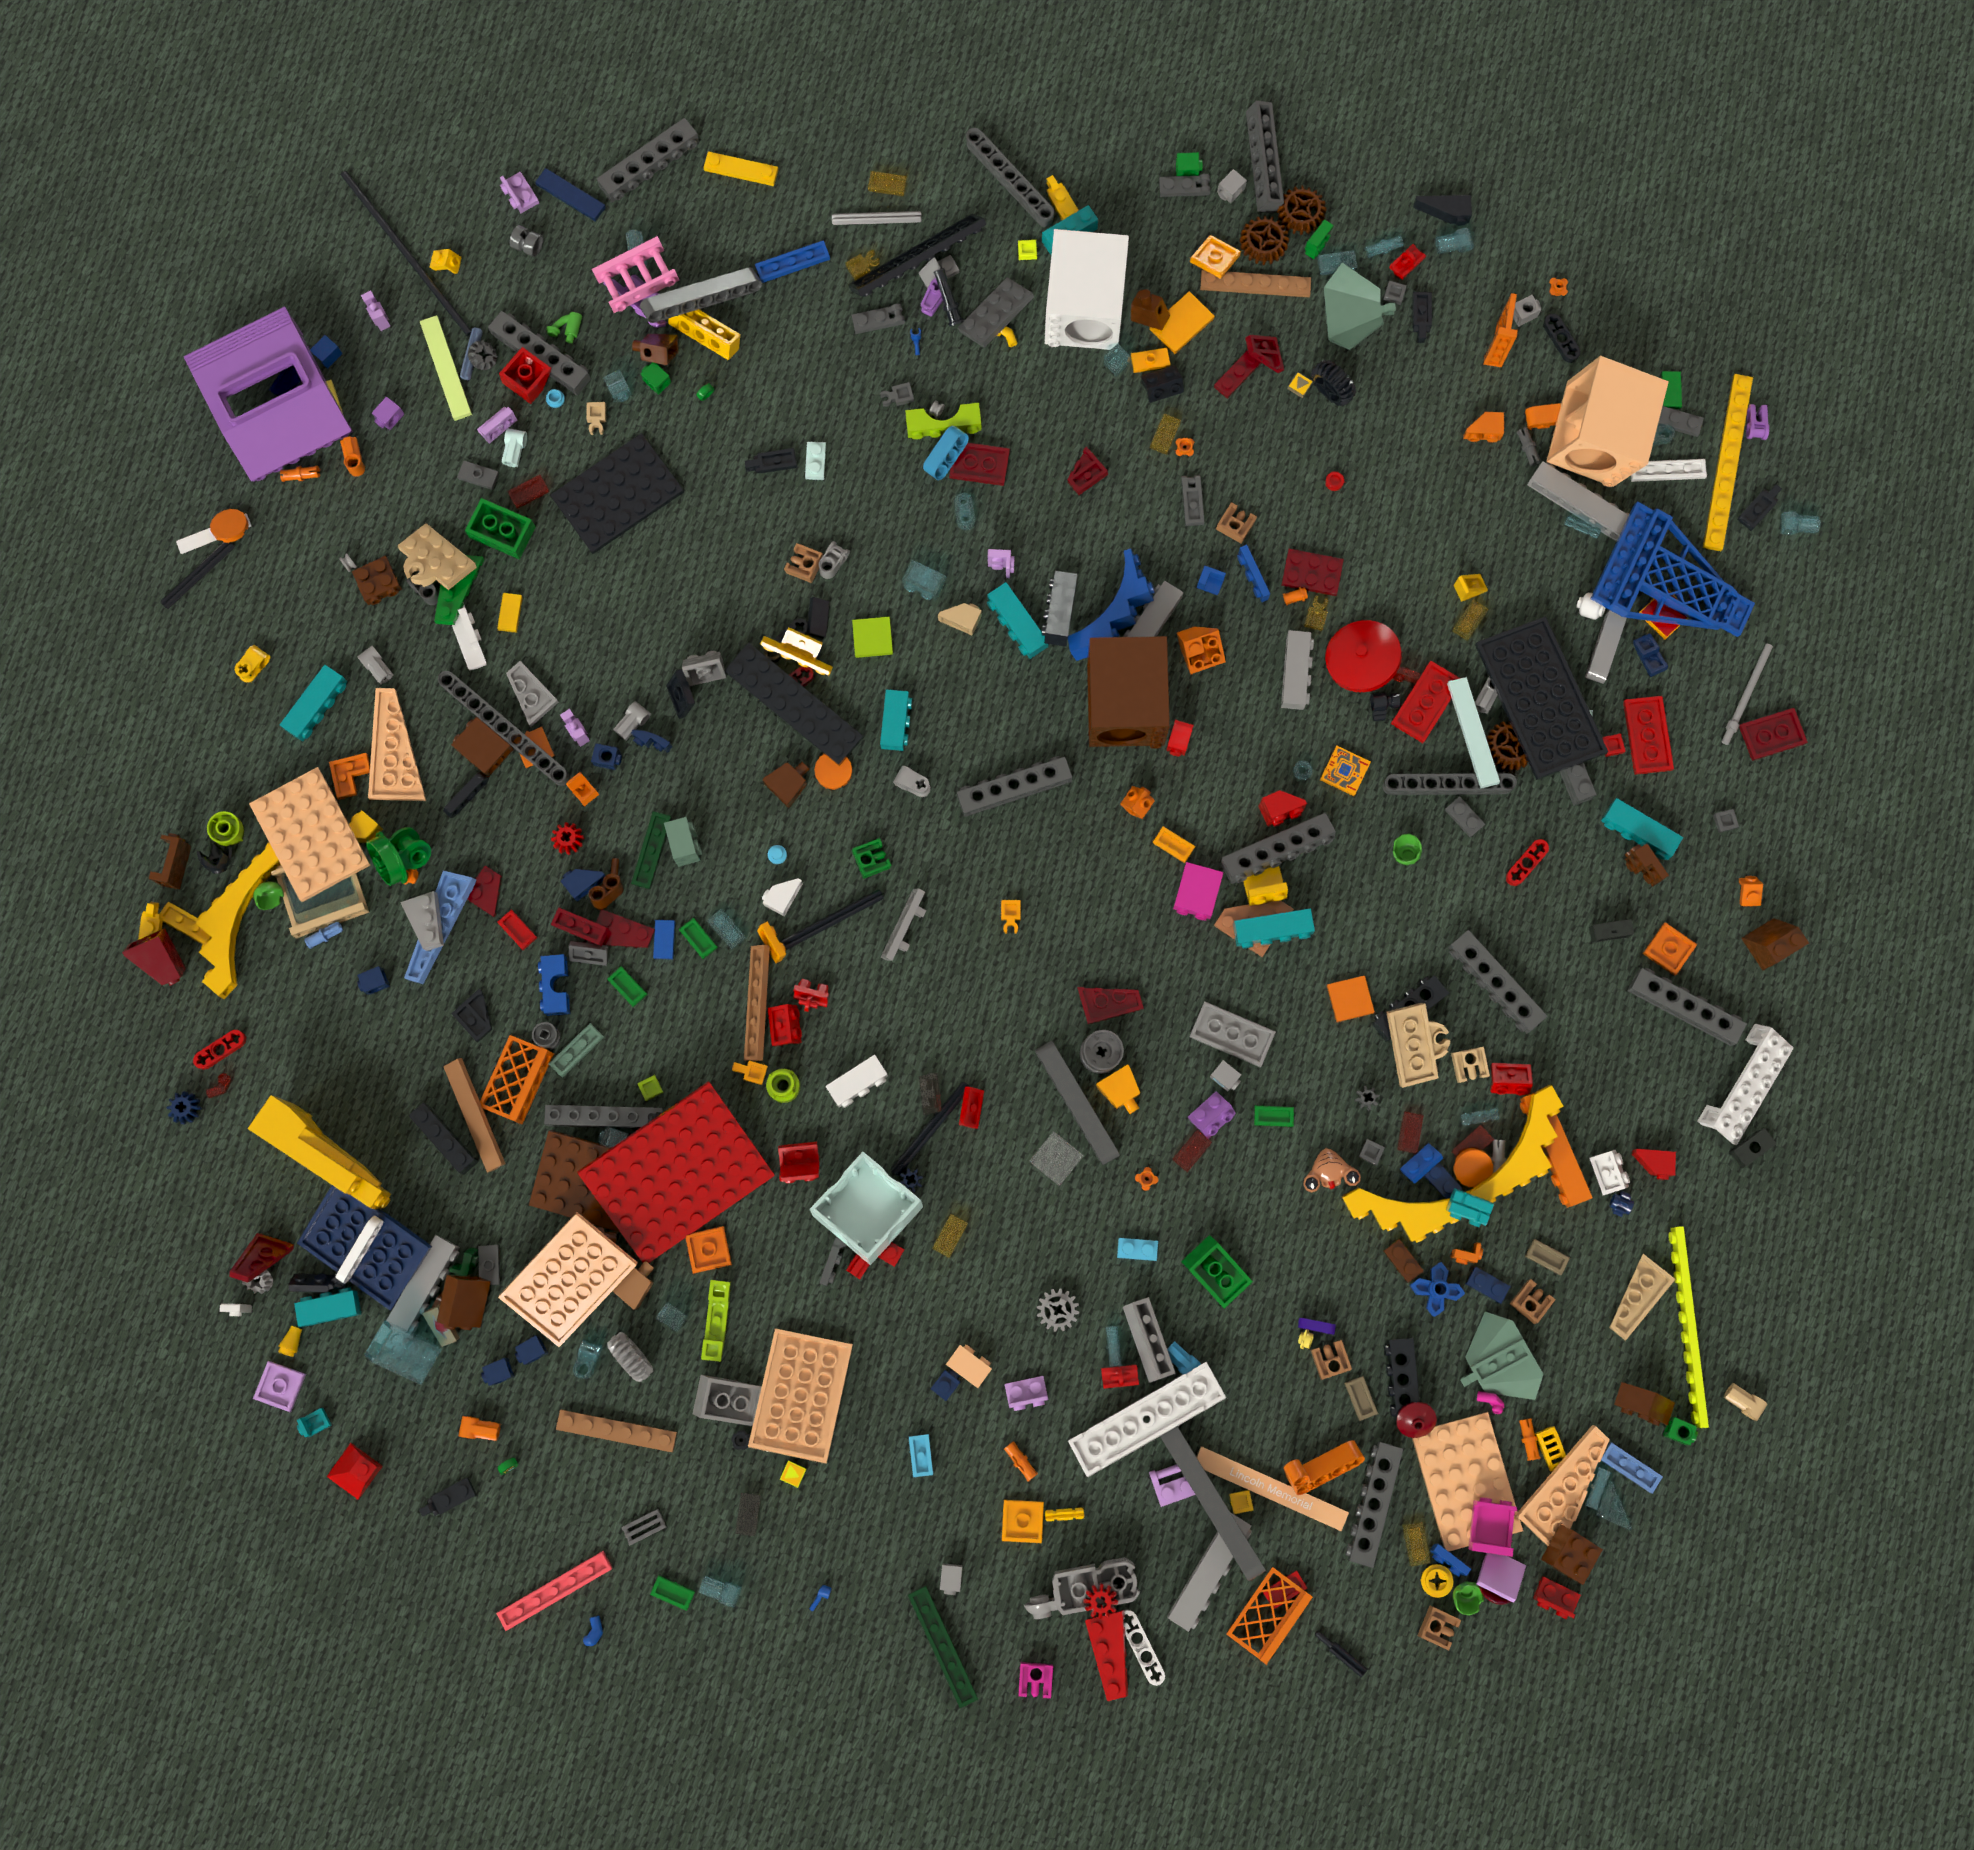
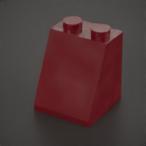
M165 928L128 944L122 952L127 959L162 986L167 983L170 986L179 982V978L183 976L182 974L186 970Z

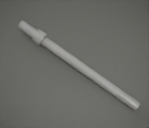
M1771 644L1765 645L1732 719L1728 721L1726 733L1721 741L1725 745H1729L1733 734L1739 728L1740 718L1773 648Z

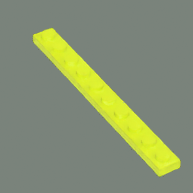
M1674 1227L1669 1232V1242L1673 1244L1671 1259L1672 1263H1675L1674 1281L1678 1284L1676 1299L1680 1303L1681 1308L1678 1316L1680 1323L1683 1324L1681 1339L1685 1343L1686 1348L1683 1356L1685 1363L1688 1364L1686 1380L1688 1384L1690 1383L1691 1388L1688 1396L1689 1402L1693 1404L1691 1420L1697 1428H1708L1684 1227Z

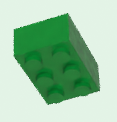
M481 498L465 532L470 539L520 560L536 527L532 519Z

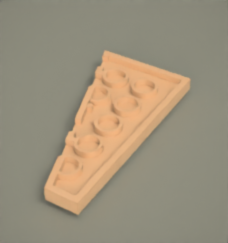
M376 688L368 799L426 801L397 691L394 688Z
M1594 1425L1588 1429L1515 1515L1547 1546H1549L1560 1524L1570 1529L1573 1521H1576L1587 1495L1588 1485L1595 1476L1596 1466L1601 1461L1610 1440Z

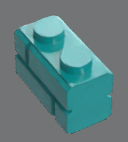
M1454 1188L1446 1211L1451 1212L1450 1217L1458 1220L1464 1217L1469 1219V1224L1480 1227L1481 1224L1487 1225L1494 1203Z

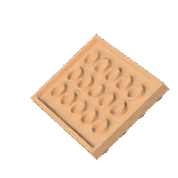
M318 767L249 803L301 902L370 866L364 851Z
M576 1212L503 1290L498 1298L560 1347L634 1269L638 1262Z
M775 1329L748 1447L827 1464L853 1344Z
M1488 1412L1435 1426L1426 1436L1412 1438L1443 1547L1448 1552L1469 1546L1474 1500L1479 1501L1480 1497L1490 1498L1492 1503L1500 1504V1500L1512 1502V1506L1516 1507ZM1517 1511L1514 1513L1512 1534L1523 1531L1520 1519L1515 1516Z

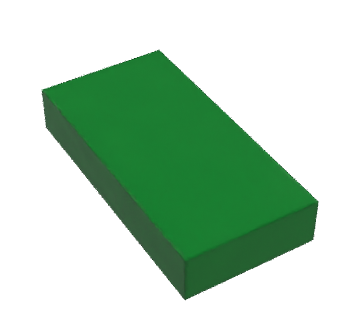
M1662 371L1661 379L1669 381L1663 406L1671 409H1681V372Z
M695 918L679 929L702 959L718 948Z
M622 966L607 978L632 1007L636 1006L648 995Z
M1255 1105L1254 1125L1294 1127V1107Z
M658 1575L650 1595L687 1611L696 1591Z

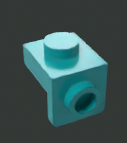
M320 1408L303 1418L297 1419V1429L305 1438L312 1437L332 1426L324 1408Z

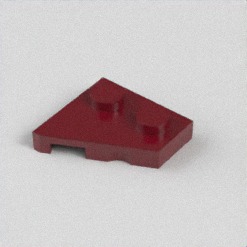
M1249 335L1245 338L1250 356L1277 373L1284 371L1277 337Z
M484 866L476 877V883L467 900L495 917L502 876L489 867Z

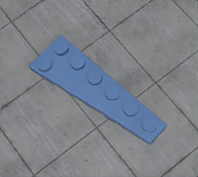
M447 871L442 872L435 891L438 893L444 943L476 883V879ZM418 940L404 979L424 984L443 946L426 951Z

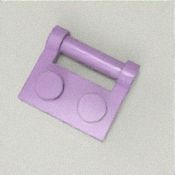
M1177 1464L1156 1472L1155 1470L1149 1472L1161 1507L1195 1495L1185 1477L1162 1485L1159 1484L1158 1479L1181 1472Z

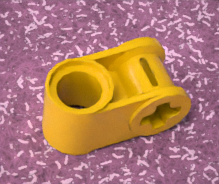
M255 645L250 646L245 655L236 664L235 673L244 682L253 681L270 661V655Z

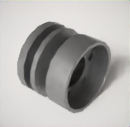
M1099 1030L1093 1032L1084 1040L1079 1054L1081 1062L1086 1069L1093 1073L1102 1074L1109 1072L1120 1063L1123 1058L1124 1048L1118 1035L1112 1031ZM1098 1048L1100 1051H1105L1103 1057H1101V1055H1096Z

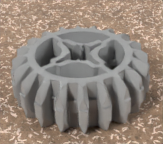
M619 1332L607 1342L608 1348L617 1362L637 1382L648 1378L653 1372L652 1365L645 1355L625 1333Z

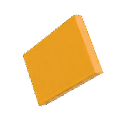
M1189 291L1168 310L1170 317L1163 330L1150 327V330L1176 354L1205 328L1215 316Z

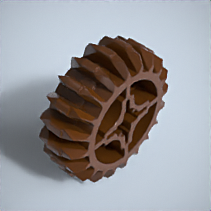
M1303 185L1300 190L1296 186L1293 188V191L1288 189L1287 193L1283 194L1284 204L1277 209L1278 220H1282L1281 225H1287V231L1293 229V235L1296 231H1299L1300 235L1303 234V231L1307 234L1311 230L1315 232L1325 219L1327 211L1326 203L1322 201V195L1317 196V190L1311 192L1310 187L1305 190ZM1290 203L1293 205L1291 213H1289L1287 208ZM1313 207L1316 211V215L1314 217L1311 216L1310 212L1311 208Z
M1266 215L1262 220L1257 216L1255 221L1251 219L1249 224H1245L1244 230L1241 231L1240 248L1244 250V256L1249 255V261L1254 258L1256 264L1262 261L1264 266L1266 261H1268L1271 265L1273 260L1277 262L1280 257H1283L1288 249V231H1284L1285 225H1280L1279 220L1274 222L1273 216L1270 220L1267 219ZM1267 235L1266 241H1264V244L1262 245V239H1265V236Z
M1503 721L1500 726L1496 724L1493 727L1494 730L1490 729L1488 732L1489 736H1486L1492 758L1496 761L1495 767L1500 764L1502 765V770L1508 767L1509 772L1513 770V767L1516 770H1520L1521 766L1526 767L1528 761L1525 754L1518 757V749H1520L1521 745L1518 739L1513 736H1516L1510 721L1508 724ZM1503 735V743L1497 746V737Z

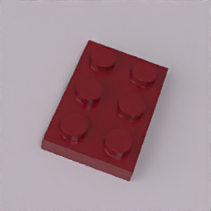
M967 443L950 468L949 478L1004 486L1010 449Z
M1288 549L1281 586L1296 589L1305 587L1306 591L1337 596L1344 559Z
M1795 708L1739 725L1752 761L1808 743Z

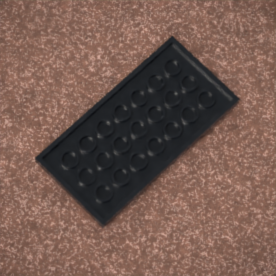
M1546 616L1476 642V649L1536 780L1608 753Z

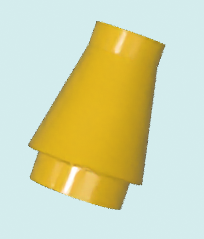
M291 1326L278 1347L280 1349L278 1352L294 1357V1354L298 1352L302 1329Z

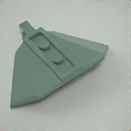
M1341 263L1324 286L1328 340L1346 349L1351 350L1384 324L1383 315L1395 314V303L1381 306L1380 288L1344 263Z
M1485 1311L1465 1356L1473 1372L1460 1378L1463 1386L1465 1387L1478 1380L1484 1392L1535 1400L1543 1378V1372L1513 1320Z

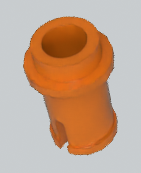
M1299 587L1298 590L1284 593L1283 598L1287 606L1300 600L1305 601L1308 595L1305 587Z

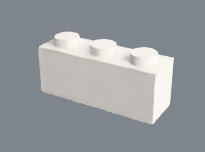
M873 1055L826 1085V1088L838 1107L843 1106L845 1108L854 1102L853 1098L858 1095L863 1097L869 1093V1088L876 1085L878 1087L885 1083V1078L888 1075L877 1057Z

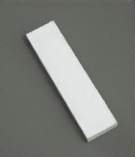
M1705 459L1648 461V465L1631 475V482L1705 479L1707 477Z

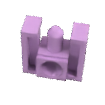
M371 290L361 295L367 305L366 309L374 324L379 327L380 331L390 327L389 318L380 302H377Z
M570 709L560 714L566 723V729L580 747L590 741L586 735L588 733Z

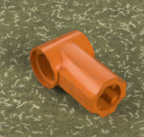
M345 437L340 441L344 455V464L352 476H361L365 471V465L362 462L357 438Z
M462 1416L459 1437L498 1441L501 1424Z

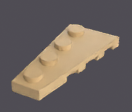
M1642 1254L1609 1328L1626 1341L1674 1282L1675 1278Z

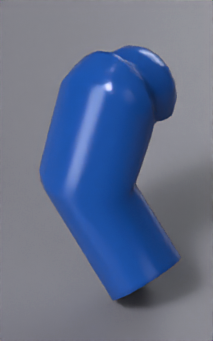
M600 1616L589 1618L592 1629L583 1638L586 1646L596 1645L603 1634Z

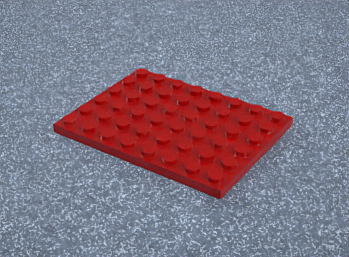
M709 1081L577 1171L580 1178L642 1263L645 1261L650 1263L686 1238V1235H690L775 1176Z

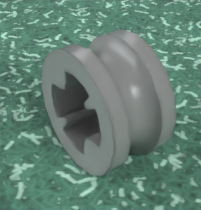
M934 401L930 408L929 416H935V419L938 420L945 405H940L938 401Z
M345 554L344 558H339L348 572H351V568L357 567L348 554Z

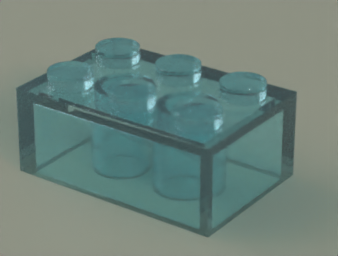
M384 1320L364 1356L372 1363L422 1385L442 1349L435 1343Z

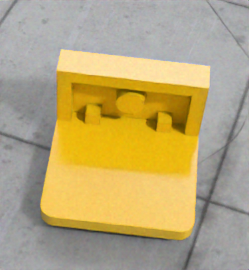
M1279 866L1267 868L1263 873L1257 876L1251 875L1243 881L1249 906L1287 899L1288 887L1286 882L1283 883Z

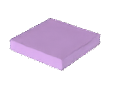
M268 1361L253 1399L292 1412L306 1374Z
M1486 1553L1476 1584L1514 1602L1519 1592L1526 1565L1508 1556Z

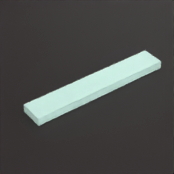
M1467 677L1448 681L1447 685L1480 788L1497 785L1500 783Z

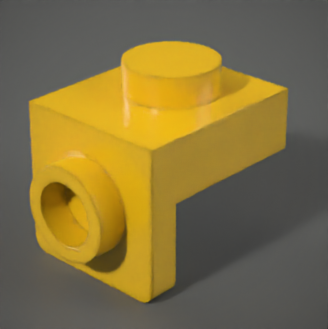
M450 249L435 250L431 258L430 268L435 271L448 269L452 273L457 274L462 258Z

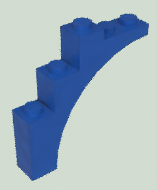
M1131 548L1124 550V577L1113 602L1093 623L1081 631L1068 636L1070 652L1076 661L1087 658L1090 638L1119 637L1118 630L1136 624L1135 616H1137V611L1135 607L1154 601L1152 595L1155 593L1152 582L1149 583L1142 570H1139L1138 565H1141L1138 554L1134 555Z

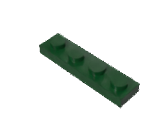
M652 812L632 878V885L651 889L667 836L664 823L671 821V816Z

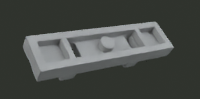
M919 888L912 890L881 958L893 961L898 949L907 952L910 944L902 941L914 915L924 917L926 913L925 909L919 907L925 893Z

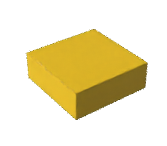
M1249 1490L1229 1494L1233 1514L1253 1511Z

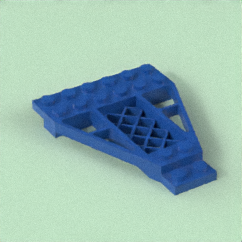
M1636 502L1590 599L1625 618L1714 630L1722 628L1736 637L1740 636L1755 603L1741 596L1733 586L1723 581L1672 521V516L1659 509L1652 510ZM1668 529L1684 546L1680 556L1660 546ZM1687 552L1690 553L1702 569L1684 560ZM1657 558L1663 559L1666 567L1660 568ZM1651 564L1654 567L1653 571H1649ZM1673 568H1679L1682 576L1676 577ZM1668 570L1670 579L1664 581L1661 571ZM1656 573L1659 583L1652 584L1649 575ZM1689 577H1695L1698 585L1692 586ZM1684 579L1686 588L1680 590L1677 580ZM1672 582L1675 592L1668 593L1666 583ZM1660 585L1661 590H1659V589H1657V588H1655V587ZM1705 586H1711L1714 594L1708 595ZM1700 588L1703 597L1696 599L1693 589ZM1639 590L1657 600L1658 604L1653 615L1630 612ZM1688 591L1691 601L1685 602L1682 592ZM1676 594L1677 599H1675V598H1673V597H1671V596ZM1704 600L1707 610L1701 611L1698 601ZM1663 604L1691 620L1659 616ZM1688 604H1692L1694 609L1689 607Z

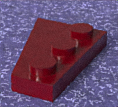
M601 910L596 921L597 924L609 928L603 943L606 946L649 948L655 933V929L605 910Z
M1077 987L1088 1025L1144 1009L1138 990Z
M257 1233L231 1268L229 1277L247 1283L292 1252L294 1244Z

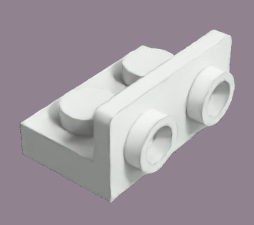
M1616 1150L1590 1158L1603 1195L1629 1187V1176L1626 1171H1623L1621 1166L1623 1159Z

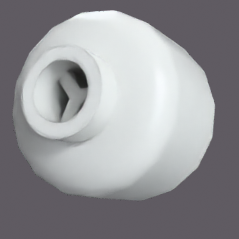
M1588 592L1584 597L1579 598L1577 608H1580L1579 613L1581 616L1596 620L1599 616H1603L1606 608L1591 600L1590 598L1593 593Z

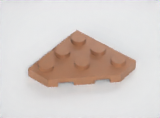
M1281 900L1249 906L1248 904L1224 909L1214 926L1235 939L1234 921L1292 912L1294 909ZM1256 943L1249 949L1263 957L1271 944L1261 945V943Z

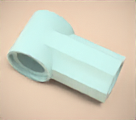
M508 428L505 433V449L502 463L510 467H518L522 448L526 446L527 432Z

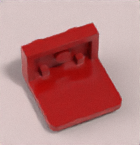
M817 1142L778 1146L780 1160L779 1179L781 1182L793 1183L796 1180L803 1179L805 1181H812L819 1177L820 1160Z

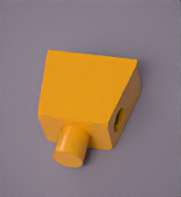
M1128 1064L1096 1084V1087L1116 1109L1124 1105L1129 1114L1139 1109L1134 1098L1140 1095V1091Z

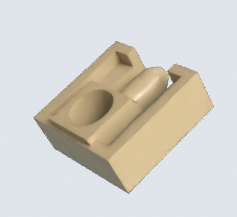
M1484 1047L1451 1053L1457 1083L1467 1081L1464 1072L1466 1067L1469 1078L1471 1080L1476 1079L1475 1065H1478L1480 1078L1490 1076ZM1468 1053L1473 1056V1061L1470 1064L1465 1061V1056Z

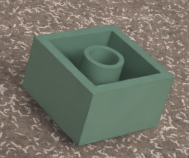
M687 817L664 823L672 856L678 867L700 861L699 855H702L700 844L694 838L698 836L693 822H689Z

